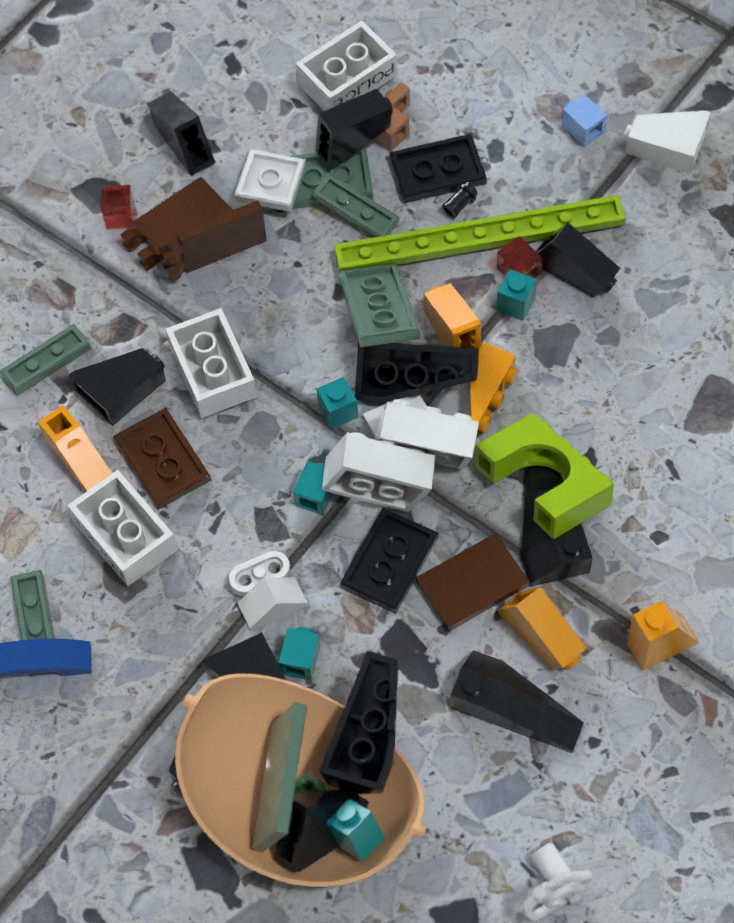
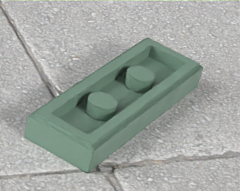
M329 172L312 193L314 200L373 237L390 235L400 221L399 216Z
M72 324L1 369L0 374L16 396H19L92 348L76 325Z
M42 570L10 576L21 640L55 639Z

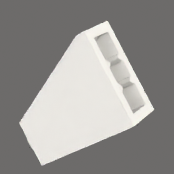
M690 111L636 115L633 125H627L623 136V141L627 142L626 154L691 173L708 130L711 112Z

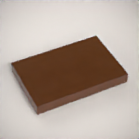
M167 408L156 412L113 436L115 443L158 510L211 481L210 474Z
M496 533L416 577L417 585L448 632L529 587L530 581Z

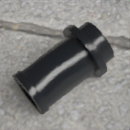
M471 183L459 184L457 186L458 190L442 205L444 212L451 218H456L469 202L473 203L476 200L478 191Z

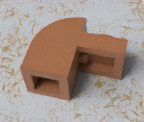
M402 82L385 94L384 98H388L393 107L391 123L388 129L374 138L377 143L390 152L409 135V117L402 112L410 105V88Z

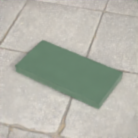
M362 147L332 170L328 169L317 153L290 156L306 159V167L292 209L322 206V204L312 198V193L328 172L368 198L373 199L366 147ZM261 206L263 209V213L281 211L279 209Z
M396 264L338 271L339 282L360 347L420 339V329Z
M294 702L272 722L252 848L254 850L264 852L288 834L307 710L305 704Z

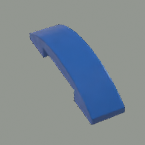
M32 639L0 643V677L59 672L60 676L92 673L90 641Z

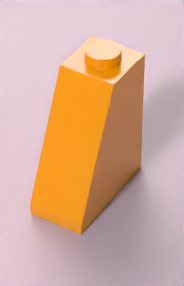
M451 283L444 286H435L423 294L424 311L442 345L480 349L481 322Z
M541 587L520 591L497 610L500 616L552 670L562 668L568 670L581 660L579 655L587 649Z
M663 601L633 614L627 646L642 671L699 643L698 638L684 616Z

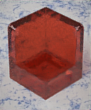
M130 185L101 187V211L107 230L133 228L135 202Z
M520 236L497 252V269L503 275H506L509 269L524 275L530 271L535 276H539L542 273L543 258Z

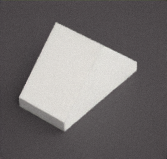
M263 577L238 602V606L250 631H253L308 606V602L295 577Z

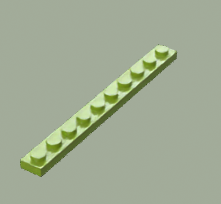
M619 195L339 243L334 244L339 271L387 264L399 265L542 240L549 237L567 222L580 233L625 225L626 218Z

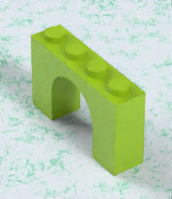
M534 413L475 444V467L494 484L517 470L528 466H546L558 471L565 477L566 480L562 484L536 498L534 502V522L553 539L612 505L614 483H612L611 479L607 475L602 474L591 464L587 457L578 453L566 439L561 438L551 429L546 421H542Z

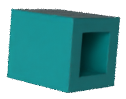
M509 269L497 292V311L524 321L536 298L537 279Z
M344 377L316 388L318 406L331 430L358 418L357 399Z
M307 461L293 491L295 506L320 515H324L333 493L322 491L324 463L314 464Z
M306 627L287 628L279 659V667L285 676L312 681L321 646L318 633Z
M351 799L326 822L340 848L362 862L385 839L372 812Z

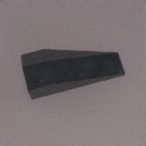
M358 341L355 397L357 401L386 403L477 380L479 349L409 341L360 347Z
M546 466L526 468L521 561L526 577L530 581L529 587L588 574L591 571L593 558L582 524L553 539L534 522L535 499L564 482L561 473Z
M474 650L463 664L450 695V709L573 753L584 725L582 720L507 663Z
M369 651L366 652L319 770L327 785L358 795L383 792L394 764L399 666L397 659Z

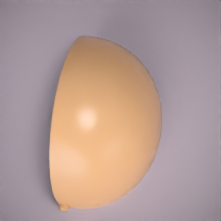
M230 674L221 676L205 684L197 695H186L181 706L187 708V713L179 729L175 750L176 772L183 798L193 817L208 837L219 848L244 866L264 876L294 885L309 887L339 886L357 882L379 872L396 859L411 838L416 836L421 839L427 828V826L422 824L421 820L424 811L423 790L413 768L395 747L394 764L383 792L359 795L369 801L367 810L372 812L385 836V839L363 862L338 847L302 871L293 872L274 860L276 843L264 852L252 849L272 722L294 702L306 705L307 710L294 794L338 790L339 788L327 785L319 770L345 706L302 685L258 674Z

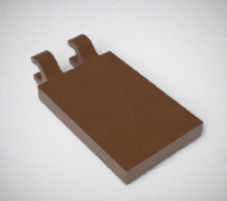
M200 176L132 222L133 229H127L120 235L124 240L122 245L128 252H132L146 241L150 247L143 248L138 252V256L142 259L139 262L146 271H149L162 261L165 255L172 253L171 251H166L161 254L158 246L160 242L177 238V232L233 209Z
M257 200L179 231L175 239L160 242L158 246L161 254L166 251L172 252L165 255L162 260L164 269L175 267L174 270L167 272L169 280H178L184 270L187 273L266 242L263 209Z

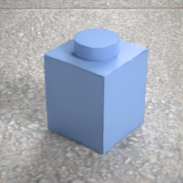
M585 94L577 100H572L566 104L563 109L562 127L583 147L605 133L607 115Z

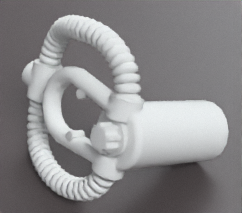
M552 842L542 846L532 854L531 859L546 881L542 885L536 886L532 895L524 902V916L531 921H536L558 909V906L562 908L568 901L571 905L577 903L581 899L579 893L592 880L593 873L589 870L572 872ZM544 901L543 907L533 910L537 903Z

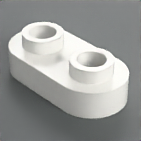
M270 551L235 566L229 575L232 591L236 595L244 597L263 577H289V560L281 552ZM274 567L280 569V571L275 574L269 572L270 569ZM243 580L251 581L248 586L241 585Z

